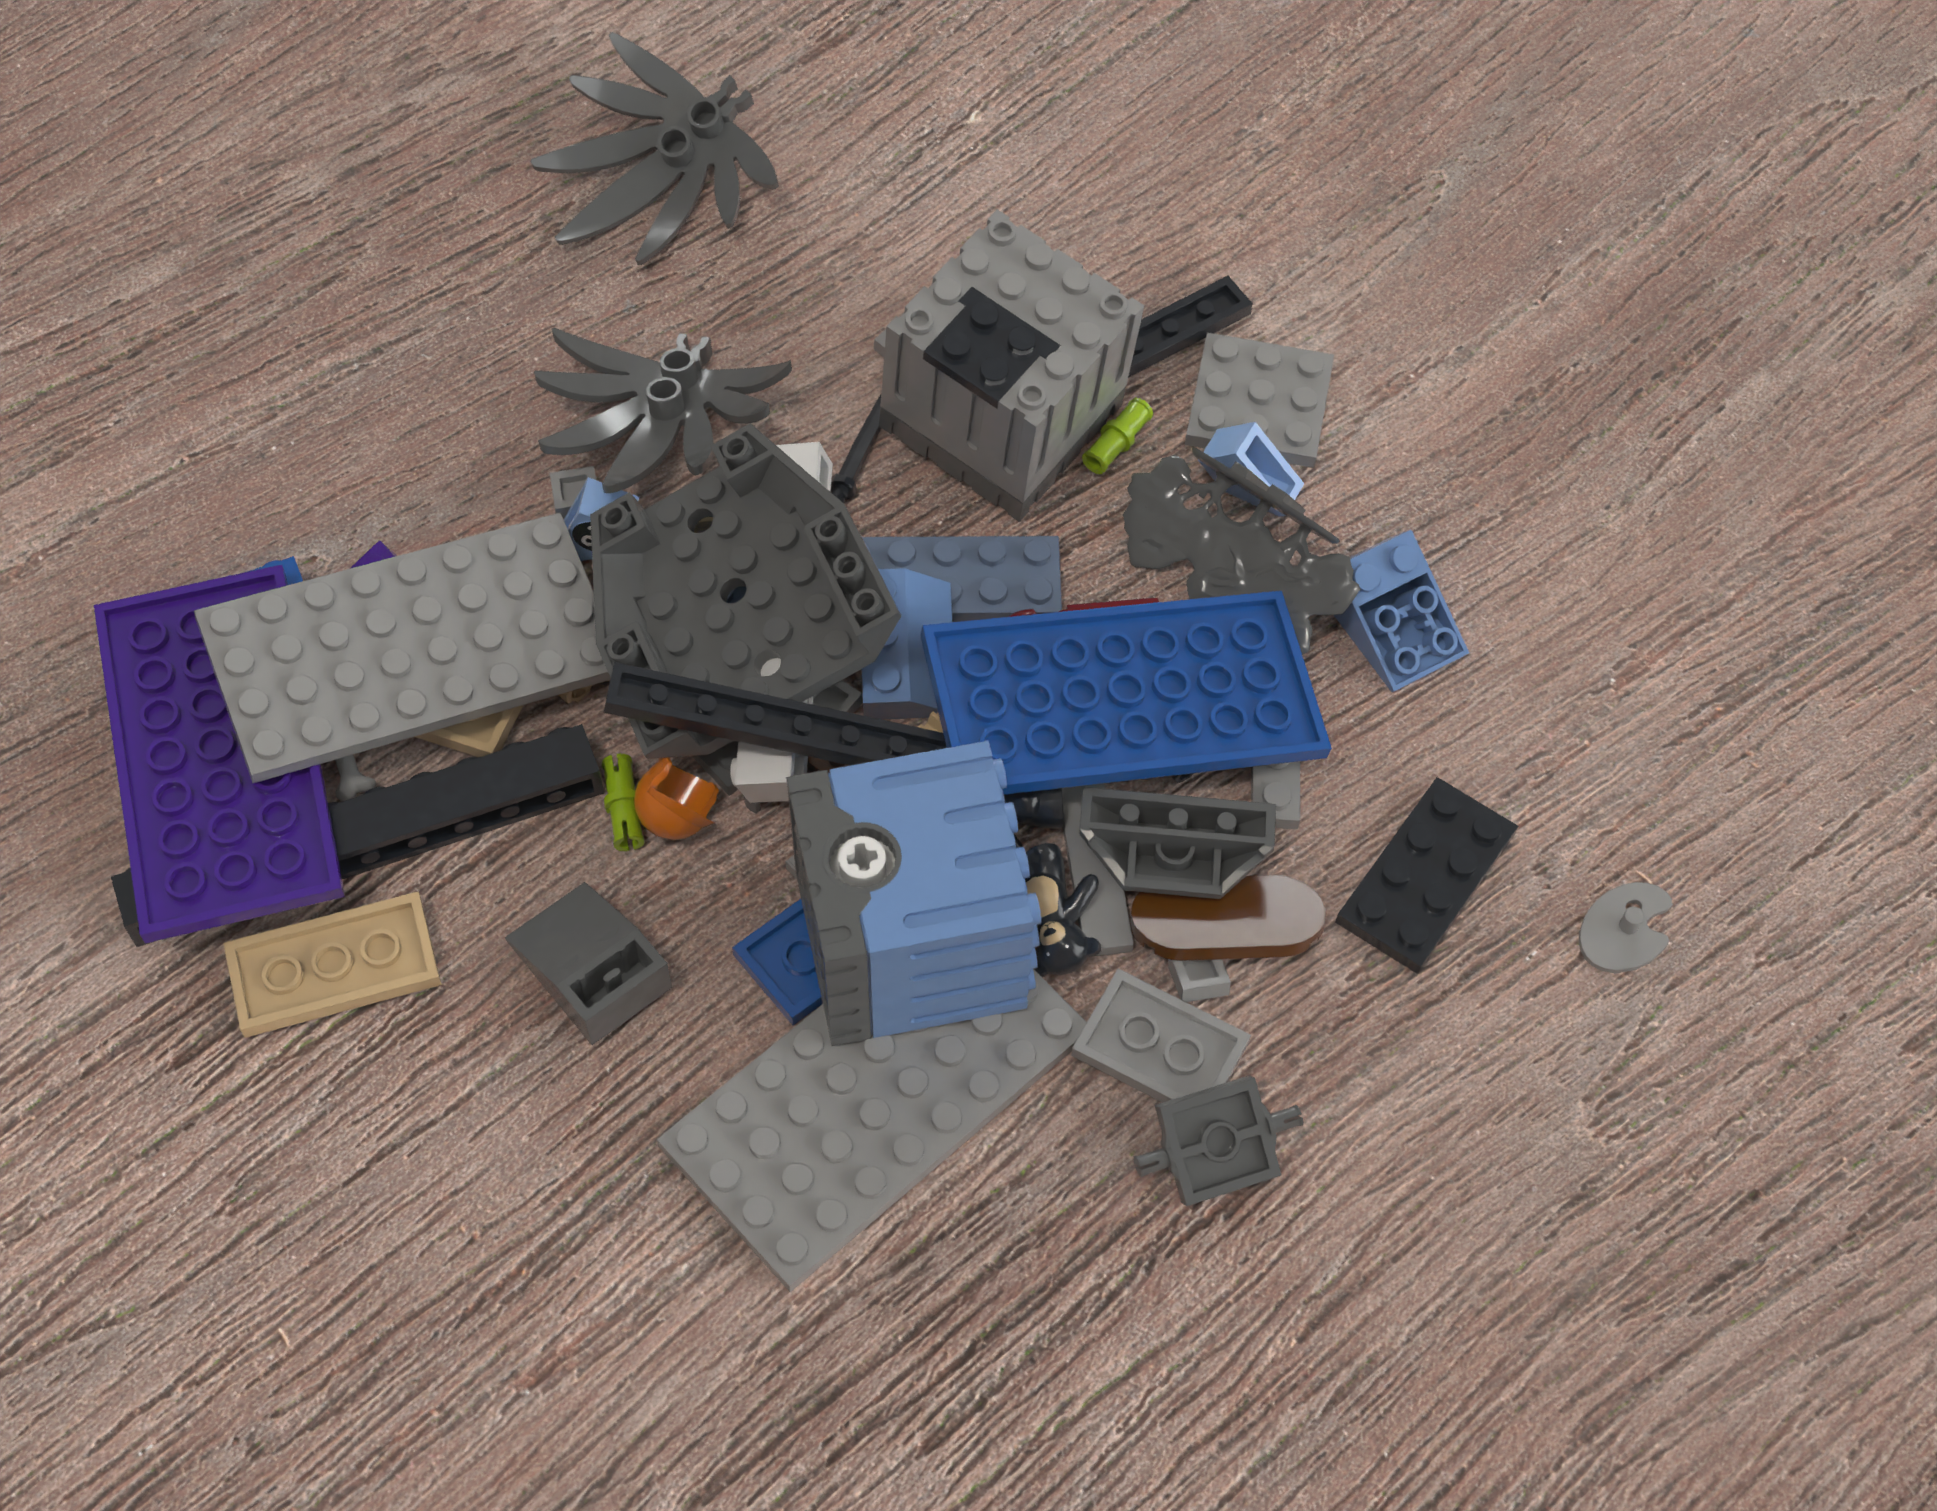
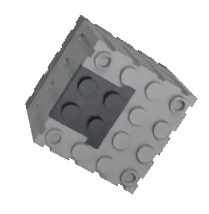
M997 209L987 219L985 229L979 228L960 248V255L956 259L951 257L933 276L932 285L929 288L924 286L905 306L904 315L901 318L896 316L886 326L879 427L902 439L904 444L923 457H928L936 462L939 468L958 481L965 482L977 494L995 506L999 505L1007 511L1008 515L1020 522L1027 515L1034 502L1037 503L1055 483V478L1060 472L1063 473L1081 452V448L1086 443L1089 444L1106 424L1111 414L1114 415L1122 406L1145 305L1132 297L1128 300L1120 293L1119 288L1096 273L1093 275L1088 274L1083 269L1082 264L1059 249L1053 251L1046 245L1044 239L1022 225L1019 227L1015 226L1009 221L1010 217Z

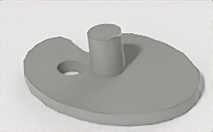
M1640 882L1623 884L1603 894L1590 907L1579 930V946L1585 960L1600 971L1615 974L1637 970L1652 962L1667 947L1669 938L1664 933L1650 929L1647 921L1671 909L1673 905L1671 896L1656 885ZM1630 903H1636L1640 906V908L1629 907L1626 910V905Z

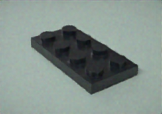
M1436 777L1342 907L1335 923L1418 974L1508 846L1519 826Z

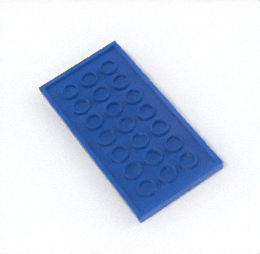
M1282 591L922 626L920 637L946 747L950 748L989 741L992 759L1001 758L1004 764L1007 788L1002 789L1003 794L1324 759L1328 757L1332 749Z

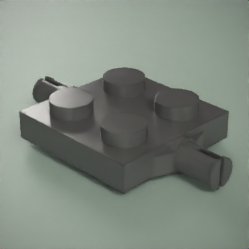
M1248 1075L1154 1105L1162 1131V1148L1134 1156V1164L1138 1165L1136 1170L1140 1177L1168 1168L1175 1178L1181 1203L1189 1206L1282 1176L1275 1152L1276 1133L1296 1126H1302L1304 1124L1303 1118L1299 1117L1302 1113L1297 1105L1270 1113L1261 1101L1255 1077Z

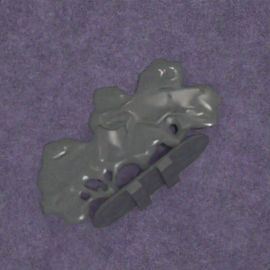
M1193 447V455L1216 471V481L1205 484L1192 483L1190 468L1183 458L1176 455L1162 458L1157 467L1150 473H1133L1131 483L1127 487L1132 501L1123 513L1124 529L1129 536L1127 549L1130 563L1134 567L1161 569L1171 566L1174 562L1188 559L1194 567V572L1186 581L1189 599L1282 591L1303 655L1310 650L1312 625L1309 617L1311 615L1343 614L1360 591L1359 584L1352 580L1354 570L1349 556L1337 553L1319 557L1309 553L1306 538L1312 532L1332 544H1337L1340 540L1303 515L1306 510L1286 492L1273 484L1269 487L1252 471L1235 461L1230 469L1201 450ZM1182 484L1191 487L1186 493L1179 494L1177 492ZM1232 485H1238L1261 500L1247 521H1233L1223 511L1221 496ZM1197 493L1203 499L1207 493L1210 494L1211 498L1202 507L1189 510L1183 505L1185 500ZM1215 503L1217 505V514L1212 517L1208 509ZM1271 507L1300 524L1297 532L1282 542L1274 540L1271 532L1263 522V518ZM1297 550L1301 555V560L1298 565L1292 566L1290 560Z

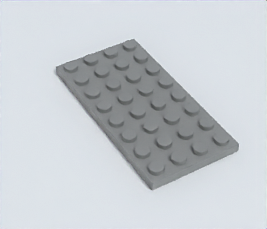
M561 512L194 610L202 640L252 783L611 679L596 645L594 592Z
M1034 969L1036 988L1029 990L1027 1009L873 1038V1035H871V1039L831 1046L822 1004L657 1139L658 1147L791 1293L1071 1053L1087 1022Z

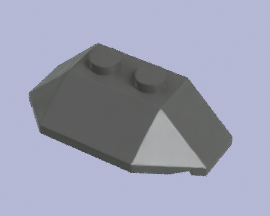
M1083 787L1079 834L1119 886L1125 891L1221 899L1274 851L1276 804Z

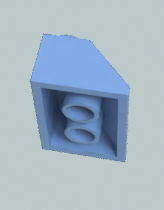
M905 568L878 569L901 614V618L875 662L862 668L864 716L877 719L929 718L933 711L937 714L938 709L920 634L923 625L952 622L950 582Z

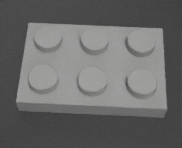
M1118 968L1075 1042L1071 1056L1163 1103L1228 1082L1249 1044L1251 1035Z

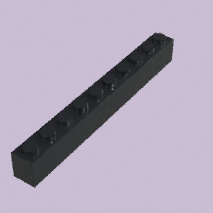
M583 724L571 728H557L547 736L525 743L514 742L505 746L500 751L482 757H468L460 760L456 765L442 770L421 772L411 777L408 781L389 787H375L366 791L361 796L343 802H329L328 807L341 878L343 880L604 794V788L599 767ZM130 867L123 873L111 876L123 925L135 946L140 947L146 944L140 936Z

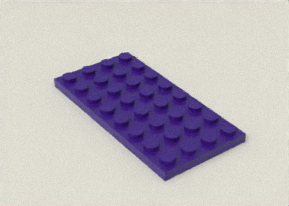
M283 565L94 605L139 931L145 944L345 897L321 764L252 783L195 619L194 610L287 586V577Z

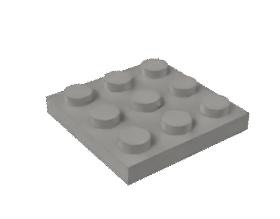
M1207 332L1185 445L1206 448L1217 429L1256 422L1289 464L1314 468L1334 354Z

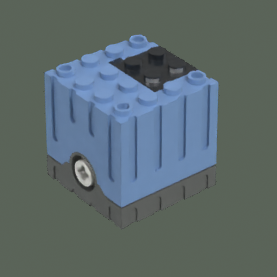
M989 741L830 769V773L827 770L786 777L795 872L831 1046L871 1039V1035H873V1038L1027 1009L1029 990L1036 988L1033 968H1037L1035 947L1039 946L1037 924H1041V912L1036 893H1027L1025 878L1030 877L1028 859L1024 847L1016 848L1013 833L1018 832V822L1013 803H1005L1002 789L1007 788L1004 764L1001 758L992 759Z

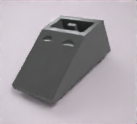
M586 882L505 937L508 944L591 1045H594L672 988L668 963L633 923Z

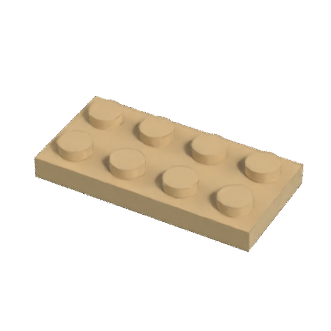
M419 891L223 943L240 1031L244 1038L442 985Z

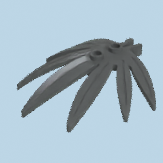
M610 32L609 38L612 45L629 69L647 86L667 98L623 83L578 75H571L569 77L573 88L588 99L609 110L635 118L663 120V124L590 139L532 158L530 162L533 168L540 172L584 173L619 166L656 150L611 184L579 212L555 236L557 243L560 245L593 237L624 223L650 206L681 175H684L660 210L635 258L637 265H643L658 254L683 227L699 199L710 167H714L716 203L727 229L734 226L740 207V183L734 164L735 160L738 161L747 177L757 185L774 190L778 188L779 183L774 167L765 152L748 134L733 123L738 113L745 112L754 104L752 95L746 89L739 97L730 98L738 90L733 77L729 75L720 85L719 91L705 98L687 79L668 64L628 39Z
M552 328L554 341L558 346L580 363L604 374L536 370L534 371L536 383L541 388L569 399L585 402H613L631 397L634 398L565 430L539 439L540 450L543 453L552 455H572L593 451L618 440L640 422L614 460L602 483L604 493H614L640 482L651 474L666 458L677 439L681 426H684L683 449L686 465L691 474L699 475L708 468L714 453L711 445L714 444L712 428L705 409L712 408L722 418L740 424L753 423L766 418L770 414L769 403L745 394L764 390L784 379L792 371L791 360L779 364L752 368L702 369V366L708 363L713 354L710 337L702 336L700 343L693 346L690 351L687 334L679 333L676 340L677 348L666 351L660 357V362L575 336L557 328Z

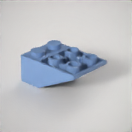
M1412 530L1390 537L1350 557L1351 566L1354 570L1352 580L1359 584L1360 591L1343 614L1334 616L1391 692L1469 654L1467 646Z

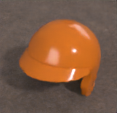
M669 757L658 758L659 760L638 782L634 796L635 812L641 824L655 836L668 840L686 839L695 835L702 828L714 824V822L706 817L716 802L717 794L719 793L717 785L672 765Z

